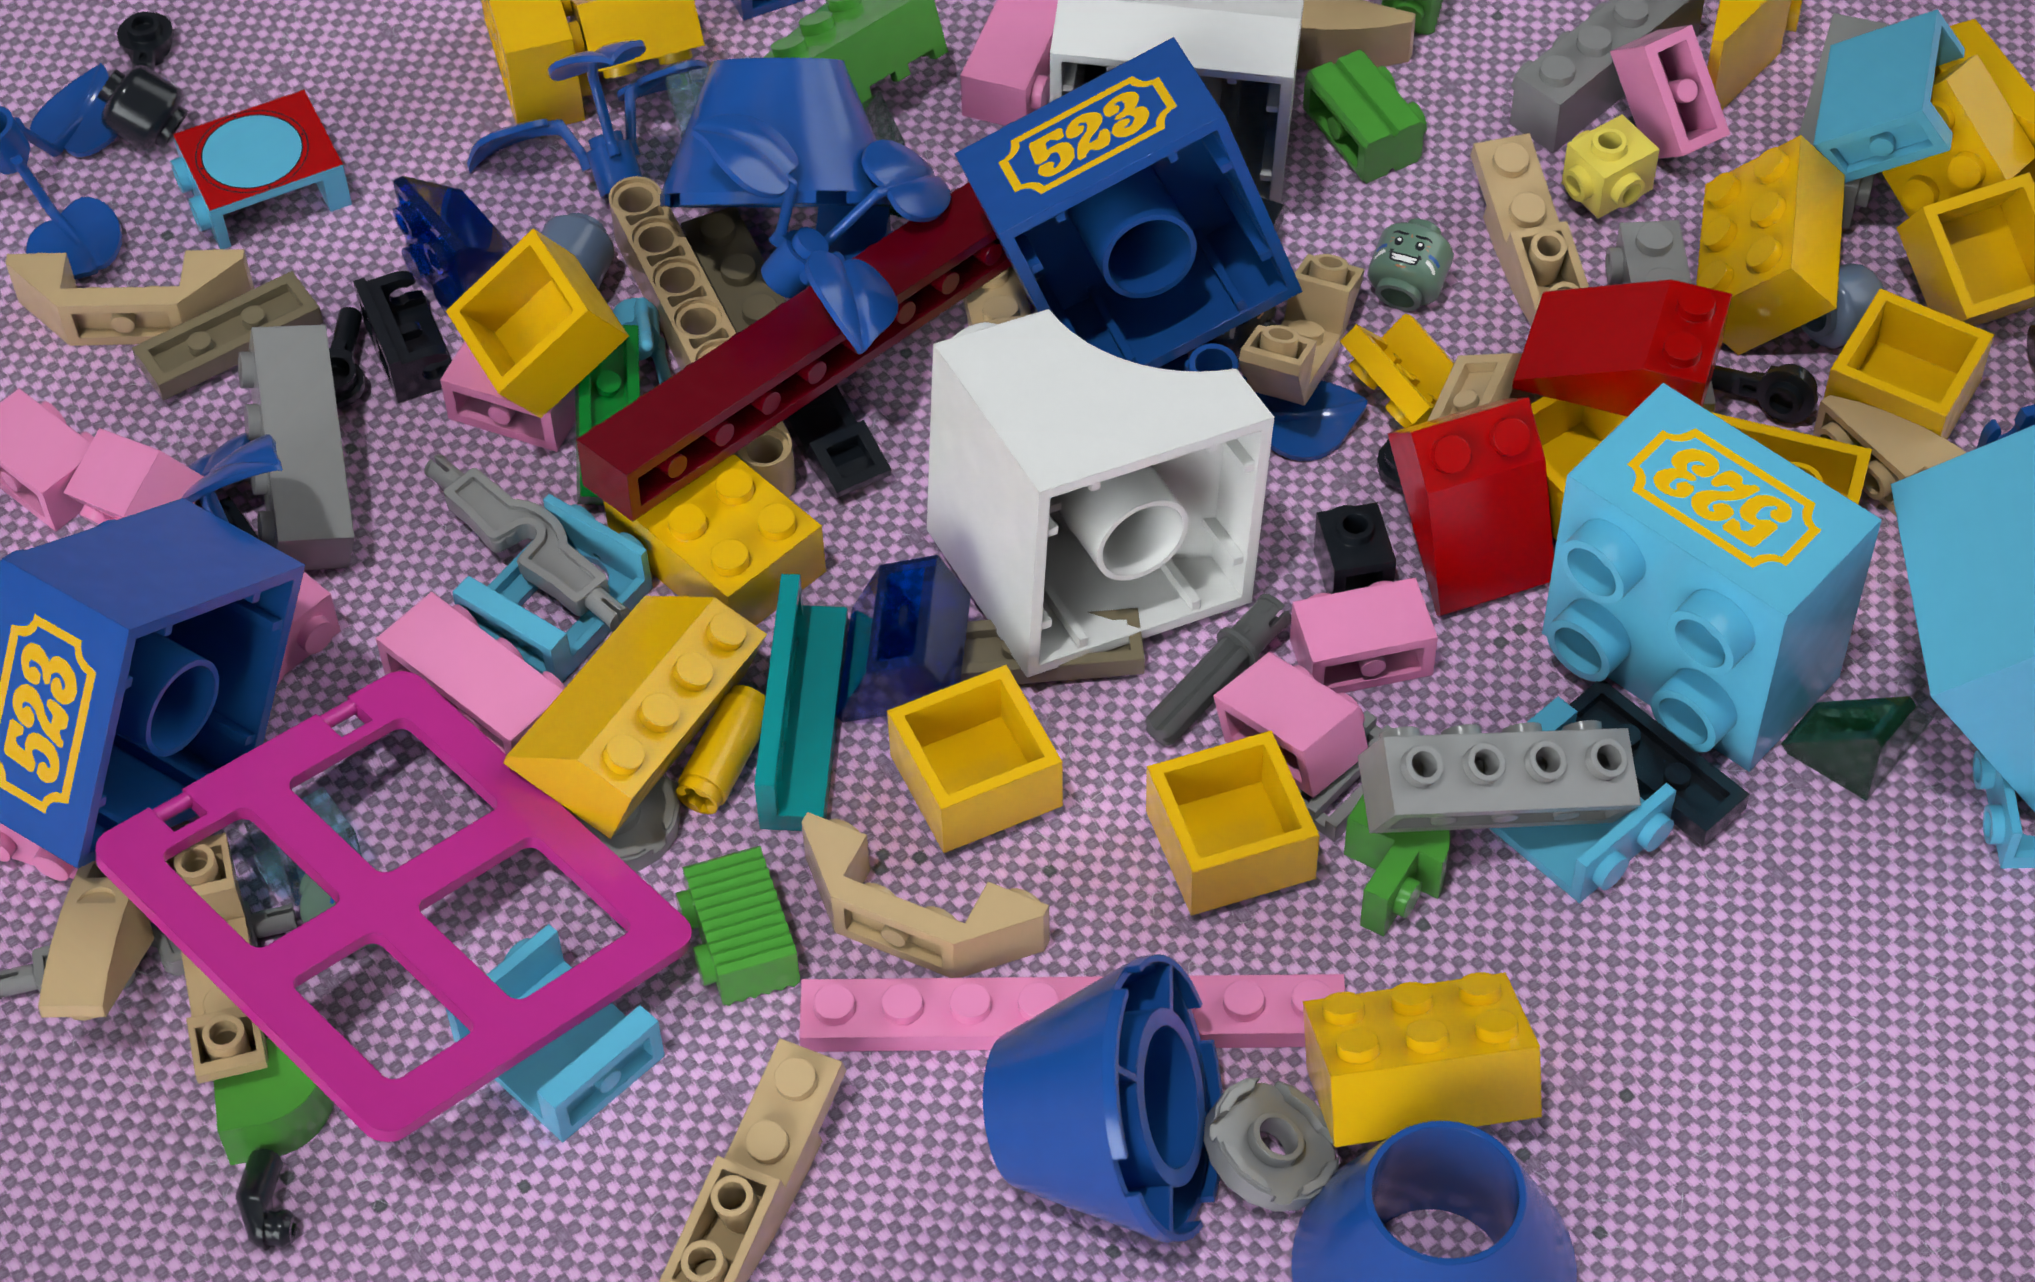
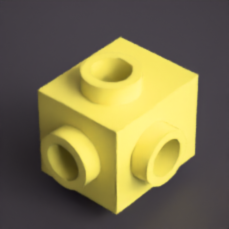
M1621 114L1591 131L1586 130L1579 133L1572 141L1567 143L1561 184L1573 200L1581 202L1599 219L1619 207L1625 208L1632 205L1640 196L1653 190L1660 149Z

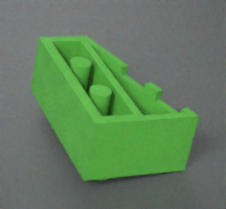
M826 0V3L817 11L801 18L798 22L799 26L787 37L775 41L771 45L772 50L763 58H826L843 60L862 104L872 98L870 86L888 75L891 76L892 81L899 82L911 75L908 66L910 62L919 57L929 56L930 59H937L946 54L948 48L934 0Z

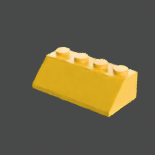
M644 596L507 754L503 764L611 840L715 713L723 696L728 694L731 688L742 680L767 634L716 597Z

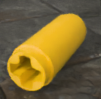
M736 685L731 688L728 694L723 696L678 779L677 797L685 806L698 813L710 815L716 813L719 806L726 802L760 738L765 704L764 694L749 686Z

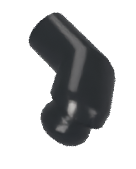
M257 1149L249 1155L236 1191V1201L250 1242L265 1251L269 1250L270 1246L286 1248L295 1239L296 1224L293 1223L295 1215L288 1209L274 1210L272 1200L283 1161L272 1150Z

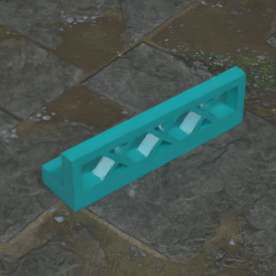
M781 574L754 782L760 829L802 831L801 822L807 812L826 819L849 624L848 608L803 605L801 577L798 574Z

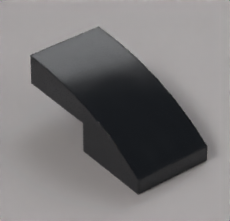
M837 385L783 420L799 450L818 478L835 498L891 475L892 469L864 420L856 421Z

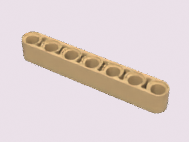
M628 177L617 182L609 193L616 244L643 297L652 302L658 309L660 330L680 370H683L688 364L695 362L730 339L736 332L671 208L660 207V187L655 181L646 177ZM781 421L734 454L789 498L795 490L796 474L791 437L783 421Z

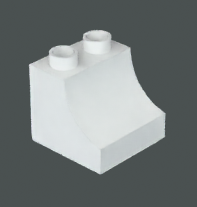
M1058 0L1050 49V102L1174 37L1224 113L1260 196L1281 203L1304 0Z
M1050 309L1000 324L989 322L977 323L961 330L951 339L933 344L927 531L987 620L993 622L997 629L996 633L1001 640H1004L1012 653L1011 655L1028 678L1058 668L1059 665L1085 654L1106 652L1129 644V636L1141 632L1142 639L1252 602L1274 416L1237 369L1201 372L1176 371L1124 360L1104 352L1081 339L1062 324ZM1138 608L1141 629L1127 625V620H1111L1088 612Z

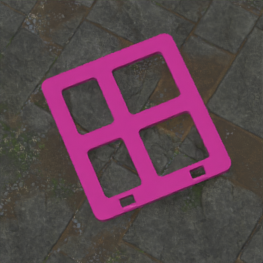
M396 671L381 677L349 695L347 701L320 716L317 714L186 786L182 789L181 794L152 810L147 808L109 829L99 837L96 843V864L100 871L367 1136L381 1142H394L405 1138L684 956L689 949L692 934L690 923L680 912L560 803L503 764L507 755L423 678L407 671ZM353 715H356L364 723V725L343 737L332 729V727ZM405 729L416 736L492 806L494 810L393 871L380 872L359 855L292 789L392 731ZM188 808H191L200 817L175 832L165 823V821ZM246 819L252 821L337 904L265 947H254L248 944L166 861L237 820ZM525 848H535L544 854L620 924L627 933L528 997L514 999L497 986L438 930L421 911ZM367 944L382 946L471 1032L398 1079L384 1077L295 990L299 985Z

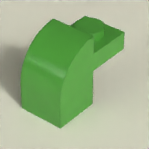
M1364 794L1347 818L1344 855L1376 870L1363 891L1360 926L1384 937L1397 915L1403 918L1409 916L1421 891L1436 899L1440 897L1446 876L1450 831L1369 833Z
M267 1036L268 1068L213 1080L217 1130L230 1166L247 1163L249 1155L257 1149L272 1150L279 1156L299 1149L320 1132L333 1109L334 1102Z

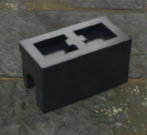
M397 271L368 281L365 280V277L353 281L359 309L362 313V321L397 403L441 390L440 379L452 362L427 305L423 291L405 292L397 297L390 296L392 292L399 288H407L415 284V278L410 271Z

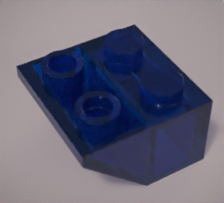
M401 176L393 180L398 206L393 208V215L406 240L407 246L402 248V256L409 271L412 272L417 280L425 278L430 283L439 305L446 312L457 299L513 246L463 190Z
M938 555L880 565L852 607L837 717L842 723L887 716V710L961 682L971 595Z

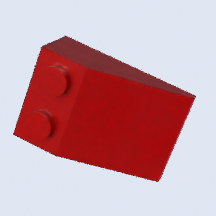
M1672 279L1543 292L1513 379L1512 388L1628 417L1664 383L1703 407L1722 345L1732 294Z
M1529 397L1498 400L1387 433L1437 616L1550 582L1554 550L1546 460Z

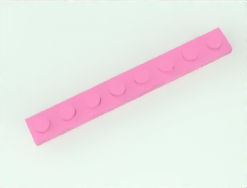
M1344 974L1189 976L1203 1003L1201 1008L1192 1009L1201 1040L1214 1039L1216 1048L1305 1047L1303 1001L1322 999L1336 992H1345ZM1104 976L801 979L800 1046L815 1052L991 1050L996 1040L1003 1034Z

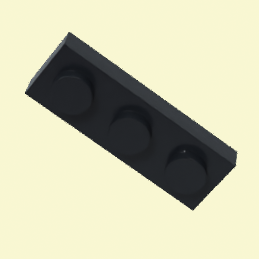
M1605 680L1596 681L1569 704L1578 711L1576 722L1597 720L1602 723V729L1628 728L1640 797L1647 800L1665 783L1676 790V796L1670 819L1701 846L1708 843L1746 809L1750 795L1747 791Z

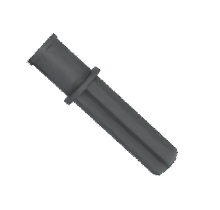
M1264 593L1258 597L1256 603L1232 628L1225 627L1221 629L1216 637L1218 643L1146 717L1147 733L1164 746L1174 744L1214 702L1213 695L1239 676L1245 669H1248L1260 659L1259 654L1284 628L1291 624V614L1289 611H1284L1279 617L1275 616L1285 605L1276 597Z

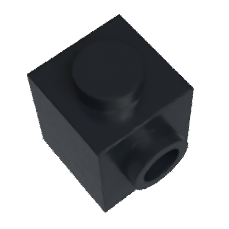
M1378 502L1358 506L1343 505L1332 510L1316 512L1313 551L1326 593L1334 594L1364 588L1379 581L1394 582L1396 558Z

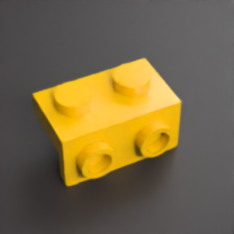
M1404 314L1382 337L1356 324L1340 340L1341 344L1354 357L1349 363L1350 369L1369 388L1375 390L1379 386L1391 400L1385 405V408L1404 428L1427 422L1455 362L1421 324L1409 314Z

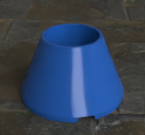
M740 58L712 61L662 188L660 207L781 208L784 194L778 198L769 199L757 197L747 192L723 171L703 143L689 135L697 123L721 114H741L759 119L773 127L790 144L798 157V165L790 174L798 183L793 208H818L819 205H858L873 189L879 187L866 175L861 163L863 151L870 143L877 139L844 61L826 58ZM887 196L873 205L887 204V206H892Z
M1160 954L1137 957L1003 1034L996 1040L989 1053L983 1081V1116L989 1148L1000 1174L1011 1186L1165 1243L1187 1241L1201 1231L1204 1227L1202 1221L1194 1220L1201 1203L1215 1202L1220 1182V1176L1211 1165L1204 1143L1206 1116L1217 1099L1223 1094L1218 1056L1214 1039L1201 1040L1192 1009L1201 1008L1203 1003L1193 982L1176 961Z
M1429 1121L1409 1126L1345 1164L1332 1175L1320 1193L1306 1206L1299 1220L1292 1248L1291 1279L1292 1282H1577V1264L1574 1247L1561 1215L1551 1200L1502 1143L1490 1134L1471 1125L1453 1121ZM1427 1209L1447 1211L1462 1216L1476 1224L1489 1236L1494 1245L1480 1253L1461 1258L1433 1257L1419 1253L1402 1244L1385 1228L1384 1224L1395 1217L1412 1211Z

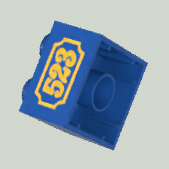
M1174 37L954 153L1036 313L1050 309L1062 324L1081 339L1121 359L1159 368L1303 292L1224 113Z
M184 498L118 520H107L94 528L28 550H16L0 560V823L78 869L96 861V843L104 832L147 808L151 810L181 794L182 789L263 744L305 564ZM188 808L165 821V823L171 828L198 815L191 808Z

